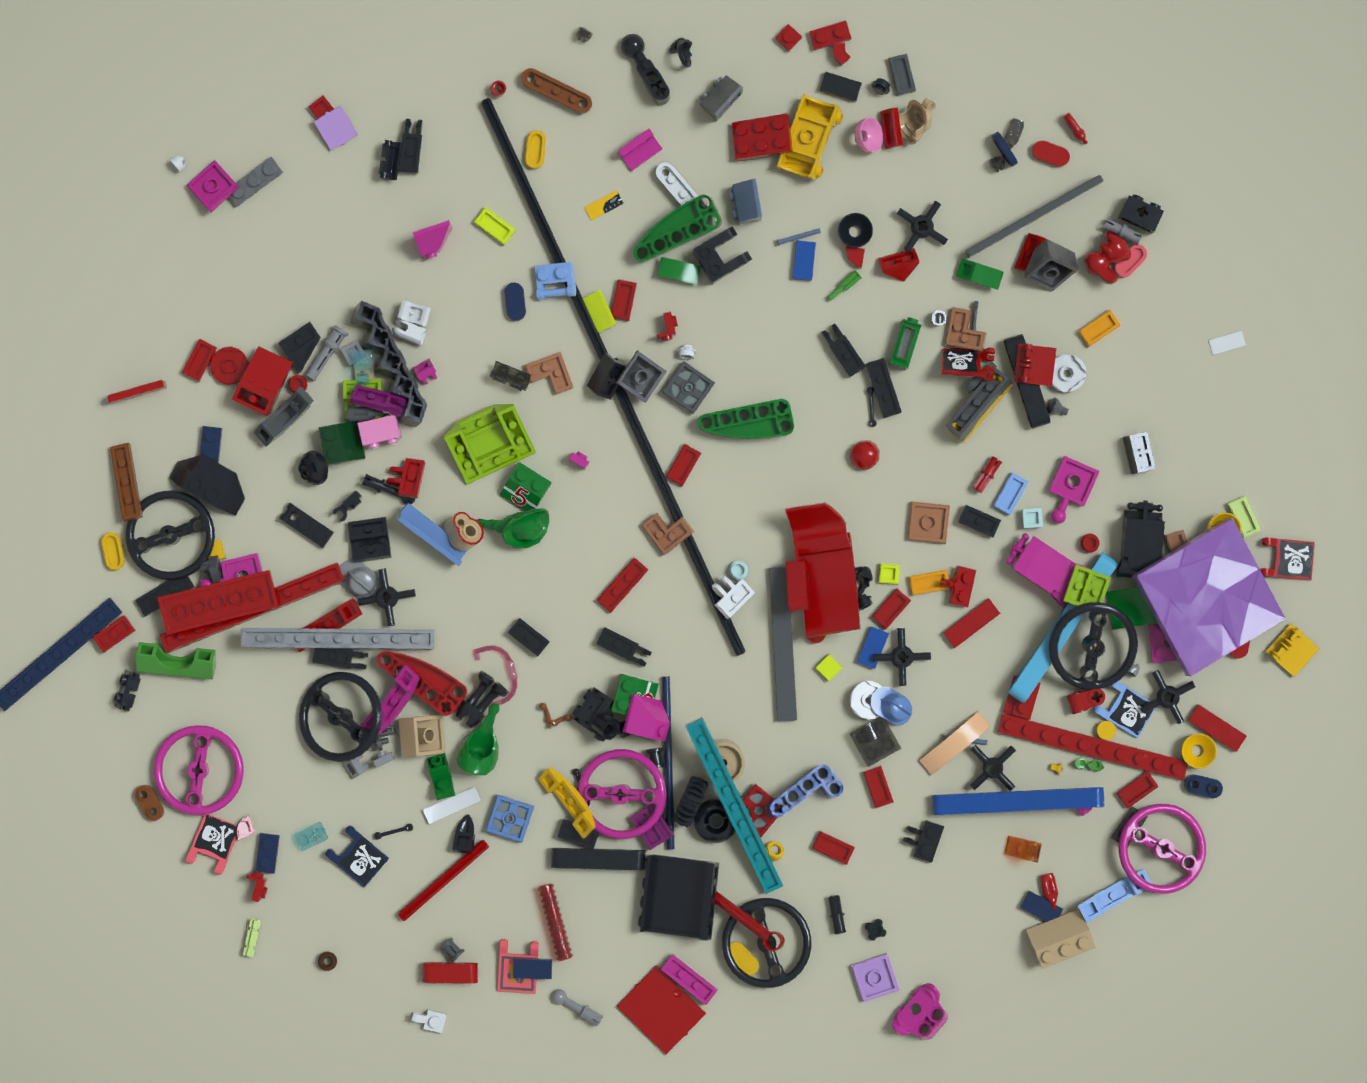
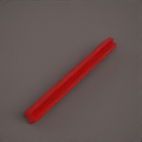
M481 840L473 847L472 854H465L398 913L400 919L406 921L489 848L487 842Z

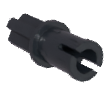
M830 896V917H832L834 934L845 933L843 918L845 913L842 912L840 896Z

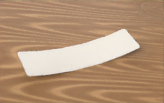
M473 787L423 811L428 823L431 824L480 802L481 799L476 788Z

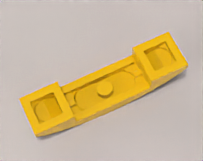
M551 767L547 768L538 780L549 794L554 792L575 819L572 825L583 839L586 838L596 827L588 805L576 788L564 776Z

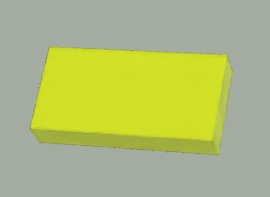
M486 207L474 221L476 225L504 246L516 231V229Z
M601 290L583 298L598 333L617 325Z

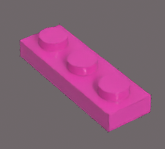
M674 954L670 956L661 968L663 972L705 1005L718 991L717 988Z

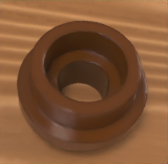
M323 952L318 958V965L322 970L330 971L336 967L337 957L332 952ZM330 958L331 964H326L324 959Z

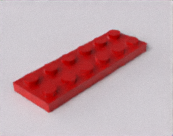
M270 570L157 597L166 635L279 607Z

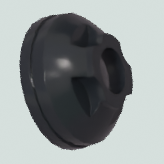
M850 213L841 220L838 226V234L845 245L851 248H859L870 241L873 235V226L865 215ZM852 226L860 228L861 234L858 237L850 235L849 230Z
M309 451L302 455L298 466L301 478L310 485L323 484L328 477V466L325 458L317 451ZM305 466H306V467L308 468V470H309V475L307 474V471H306Z

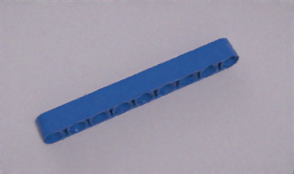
M1104 787L932 795L933 815L1105 807Z

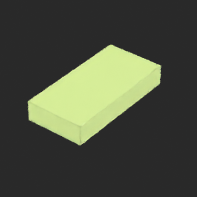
M1246 496L1227 503L1231 514L1236 516L1241 523L1243 539L1261 531Z

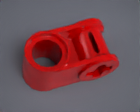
M1101 689L1079 691L1066 696L1072 714L1086 711L1089 708L1103 704L1105 701V693ZM1093 692L1100 694V697H1098L1097 702L1096 700L1091 699V697L1094 696Z

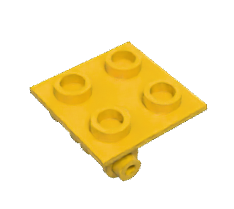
M1290 623L1266 650V653L1295 677L1316 654L1319 648L1298 627Z

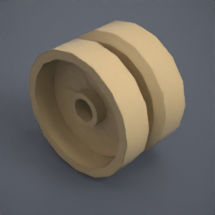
M728 739L714 740L722 758L727 760L725 765L733 781H736L742 775L745 768V758L740 747ZM702 762L703 769L707 777L710 778Z

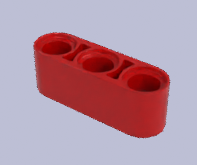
M423 962L422 982L478 983V963Z

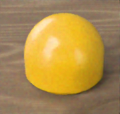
M776 841L769 842L765 847L772 861H778L784 855L783 846ZM770 847H777L779 854L772 853Z

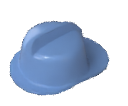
M880 687L873 692L870 699L871 707L878 716L894 725H903L910 719L912 706L904 695L888 687Z

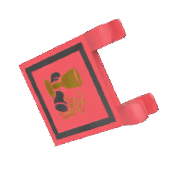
M501 939L497 991L536 994L537 979L513 978L514 958H538V941L531 942L530 955L507 953L508 940Z

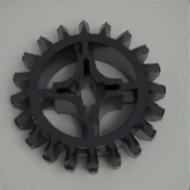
M696 776L690 778L673 816V821L678 825L685 827L691 825L708 787V782L703 778Z

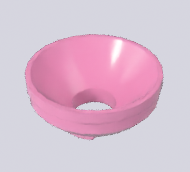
M872 117L860 120L854 131L856 144L865 152L878 151L883 143V131L879 122Z

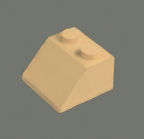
M442 715L398 719L401 757L446 753Z

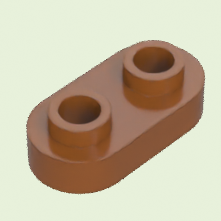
M149 785L139 786L135 791V799L144 815L151 821L161 819L164 815V807L154 789ZM142 791L147 792L146 798H142ZM152 808L157 810L156 815L151 814L150 810Z

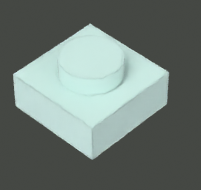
M1042 508L1022 509L1023 528L1043 527Z

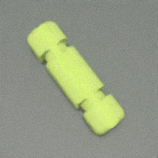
M250 919L248 927H250V930H247L244 944L246 947L243 949L244 956H254L255 949L253 948L256 947L259 934L257 929H260L261 925L259 920Z

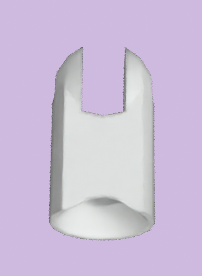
M401 319L394 322L396 326L400 327L392 328V333L396 337L420 346L422 345L427 332L426 328Z

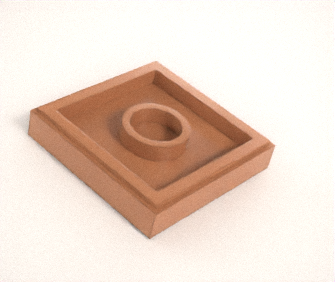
M912 501L907 540L946 544L950 505Z

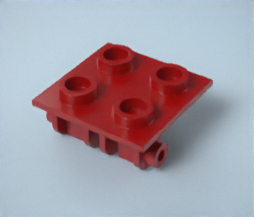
M1018 344L1014 382L1052 386L1057 348Z

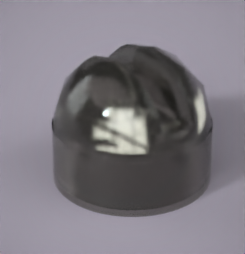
M581 26L576 33L578 40L583 37L582 43L588 42L593 35L592 32Z
M996 156L989 160L992 171L999 172V169L1001 171L1004 169L1005 161L1002 156Z

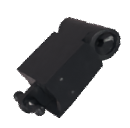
M1148 500L1138 503L1129 502L1127 504L1129 510H1124L1121 559L1115 577L1132 578V575L1162 558L1165 521L1162 519V513L1152 512H1161L1163 510L1161 504L1154 505L1149 503Z

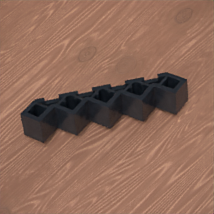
M361 301L355 307L350 324L368 330L362 348L379 354L374 372L390 378L391 382L387 392L402 397L407 402L402 407L403 413L399 416L398 421L417 427L422 423L427 403L422 398L418 390L419 387L413 375L410 374L400 349L398 350L394 341L395 338L389 326L386 325L380 308Z

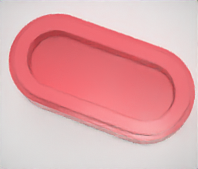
M1140 244L1131 246L1129 248L1131 251L1130 259L1115 263L1114 272L1117 276L1121 278L1128 277L1140 266L1147 257V251L1144 246Z

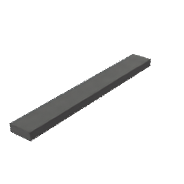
M1101 175L1090 179L967 249L966 254L968 258L1101 184L1104 180Z
M786 567L769 568L778 721L797 720L792 622L788 605Z

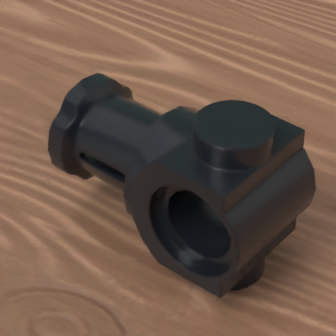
M598 713L592 721L591 731L595 733L594 738L599 741H605V739L612 740L617 735L621 738H626L630 735V733L623 732L625 721L619 722L610 713Z

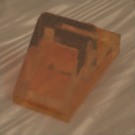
M1008 835L1004 854L1038 862L1042 844Z

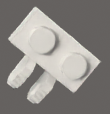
M722 576L720 582L729 591L726 593L718 584H714L712 589L721 597L715 606L728 619L755 592L743 579L734 585L729 578Z

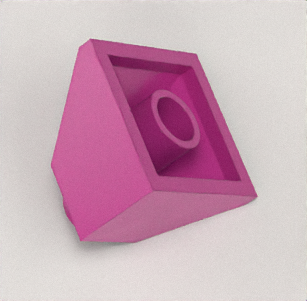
M449 220L413 232L422 258L432 259L438 256L437 253L441 252L452 230Z
M632 694L623 732L666 741L670 722L662 701Z

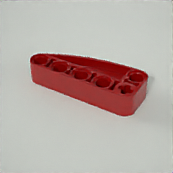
M383 651L377 657L378 665L394 678L397 677L396 670L399 666L408 665L420 677L419 679L422 682L421 687L415 688L414 693L442 715H451L468 694L467 687L462 682L426 661L392 651ZM384 654H388L391 657L389 665H384L381 661ZM456 686H460L464 690V694L461 697L454 695L453 691ZM428 690L436 691L437 697L435 700L427 698ZM443 702L451 703V711H443Z

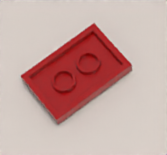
M787 113L732 122L735 160L737 161L793 152L790 120Z

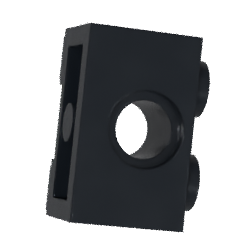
M733 226L692 251L711 284L716 283L752 260L749 252L746 251L724 264L715 250L738 235Z

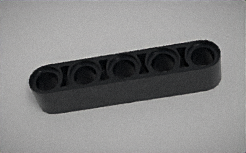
M1023 334L1004 339V345L1014 375L1018 344H1026ZM1016 382L1031 428L1051 423L1040 386Z
M551 848V868L645 870V850Z

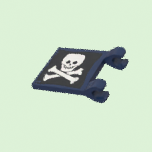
M349 825L346 828V833L355 840L341 856L332 849H328L325 855L360 885L365 887L388 861L389 857L361 835L353 826Z

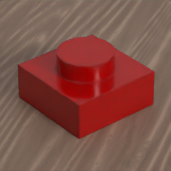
M788 24L775 39L790 52L802 39V36Z

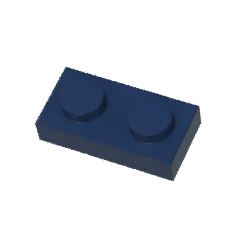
M202 426L200 455L204 454L219 463L223 428Z
M260 833L255 871L275 874L280 835Z

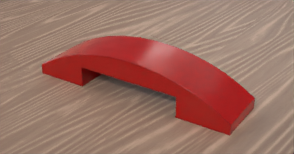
M351 598L303 628L340 629L363 615L354 598ZM297 648V650H298L299 652H301V651L307 649V648Z

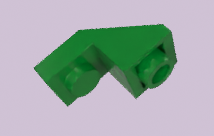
M961 259L956 277L998 290L1004 272L973 261Z
M443 753L427 758L436 799L441 800L456 796L446 754Z

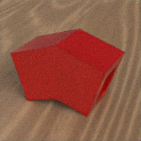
M845 43L832 45L833 58L840 66L844 65L851 58L845 51Z

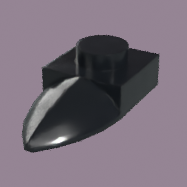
M469 814L463 817L457 826L452 847L453 852L468 854L473 852L475 841L474 824Z

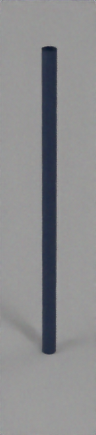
M663 676V706L670 722L666 741H664L666 822L674 833L670 676ZM674 836L667 840V849H675Z

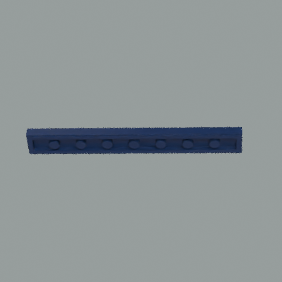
M111 598L107 599L0 690V707L4 711L8 710L123 612Z

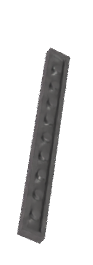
M241 628V648L434 649V630Z

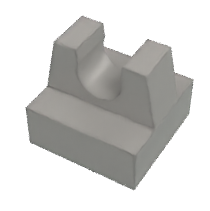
M363 755L343 763L352 779L361 775L370 767L368 763L361 765L359 762L364 757Z

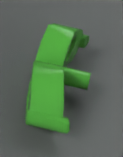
M1080 758L1074 762V766L1077 769L1089 768L1091 771L1096 770L1097 772L1104 769L1103 764L1099 760L1088 763L1086 759Z

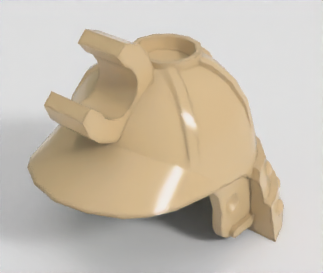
M926 98L922 104L916 100H911L908 103L907 109L899 114L903 141L913 145L919 142L923 133L930 128L932 122L931 112L937 106L932 100L930 101Z

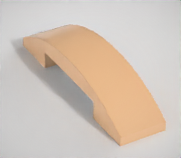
M977 711L962 726L919 761L931 775L934 774L977 739L990 725Z

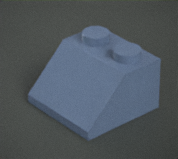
M756 178L733 184V189L729 191L731 201H735L736 208L733 209L734 220H738L739 224L761 221L762 212Z

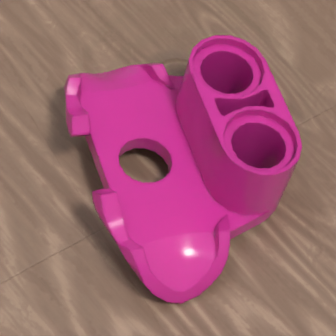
M926 983L911 994L913 998L905 1007H899L892 1021V1028L901 1035L912 1033L924 1040H929L935 1036L948 1020L947 1012L939 1003V991L933 984ZM919 1004L921 1006L919 1014L911 1013L912 1005ZM941 1011L942 1017L939 1020H934L935 1012ZM928 1025L929 1032L922 1035V1027Z

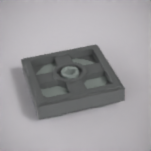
M683 361L662 393L694 414L715 382Z

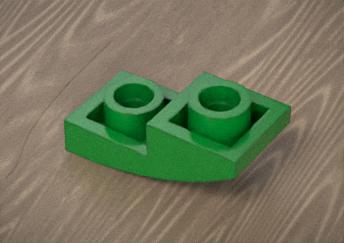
M661 257L657 276L697 285L701 266Z

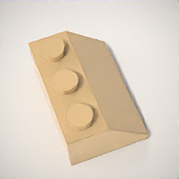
M1079 909L1026 929L1037 961L1042 969L1096 948Z

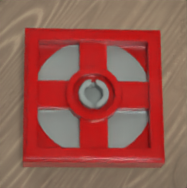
M754 784L742 800L762 838L777 818H772L767 813V806L774 798L757 784ZM783 805L775 806L774 812H779Z

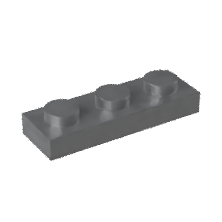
M270 157L236 182L239 188L229 197L238 207L280 176L283 171L274 159Z

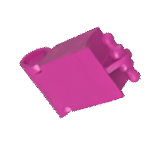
M1024 533L1019 541L1012 544L1010 556L1006 559V563L1011 565L1013 560L1020 555L1013 569L1049 593L1062 608H1065L1068 603L1063 600L1075 565L1085 566L1072 562L1035 536L1032 537L1024 549L1025 542L1029 539V535Z

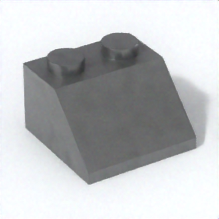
M727 75L724 78L719 77L713 84L715 88L711 92L706 91L700 98L702 101L700 106L716 121L743 93V87Z
M1046 239L1034 249L1024 274L1025 279L1054 291L1079 270L1075 252Z

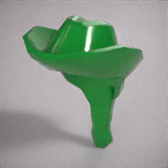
M538 508L508 515L503 520L479 518L477 521L480 522L483 528L502 533L506 544L514 548H529L538 544L547 533L549 512L544 508Z
M497 703L489 706L488 714L485 716L481 726L469 734L459 747L457 753L458 766L467 773L487 775L495 768L499 752V745L493 730V723L499 712V704Z

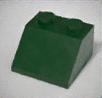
M358 421L319 427L327 466L366 459Z

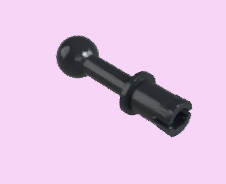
M367 473L363 479V486L374 489L377 493L384 491L401 498L405 505L407 502L411 505L416 500V498L399 496V489L385 484V479L380 480Z

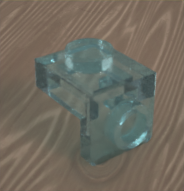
M321 822L294 834L301 851H305L328 839L326 830Z

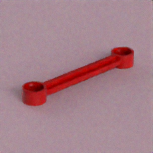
M716 891L715 904L760 937L767 950L777 951L784 946L785 939L780 932L769 931ZM772 934H776L780 939V944L777 948H772L768 944V938Z

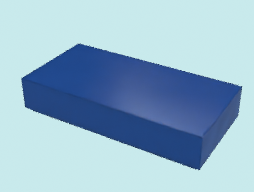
M797 240L793 279L812 281L816 242Z
M871 626L857 662L875 669L878 661L873 662V654L882 653L889 633Z

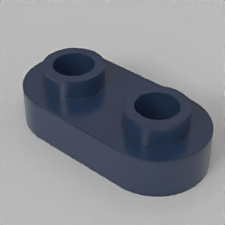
M1192 774L1187 776L1184 781L1185 789L1192 794L1217 798L1223 791L1221 782L1216 779ZM1193 781L1198 782V786L1196 788H1193L1191 786V783ZM1212 785H1215L1217 788L1215 792L1210 791Z

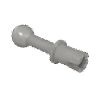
M557 989L552 993L551 998L555 1004L568 1006L581 1014L580 1019L584 1018L595 1026L600 1024L603 1015L590 1009L589 1005L586 1007L581 1006L569 999L565 991Z

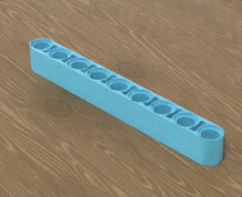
M1102 552L1091 567V570L1110 577L1119 563ZM1069 603L1066 605L1008 690L1010 695L1023 704L1052 663L1049 655V641L1056 623L1066 612L1076 606ZM1085 613L1075 617L1066 625L1059 639L1058 653Z

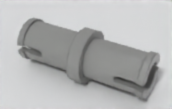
M1109 218L1103 230L1118 235L1121 239L1124 238L1136 245L1139 244L1143 235L1128 228V225L1124 224L1123 226Z

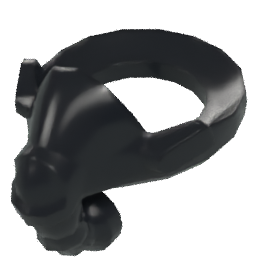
M678 38L670 46L669 53L674 54L678 51V56L683 66L686 68L691 67L692 53L689 49L692 46V42L685 38Z
M868 566L855 568L856 582L861 580L860 587L857 590L858 597L863 594L866 587L870 586V581H873V575Z

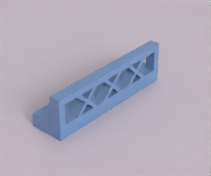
M407 502L396 516L397 520L459 566L462 563L461 558L467 551L455 549L449 541V536L442 528Z

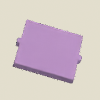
M341 106L330 112H325L324 116L313 121L330 150L335 149L341 144L345 145L346 141L358 135Z

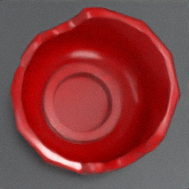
M870 440L859 441L850 451V460L853 466L859 470L871 469L880 458L879 448Z

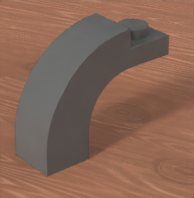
M302 387L298 388L279 410L259 425L254 434L267 447L287 431L311 407L310 405L314 400Z

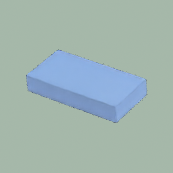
M1011 473L993 506L1011 515L1028 481Z

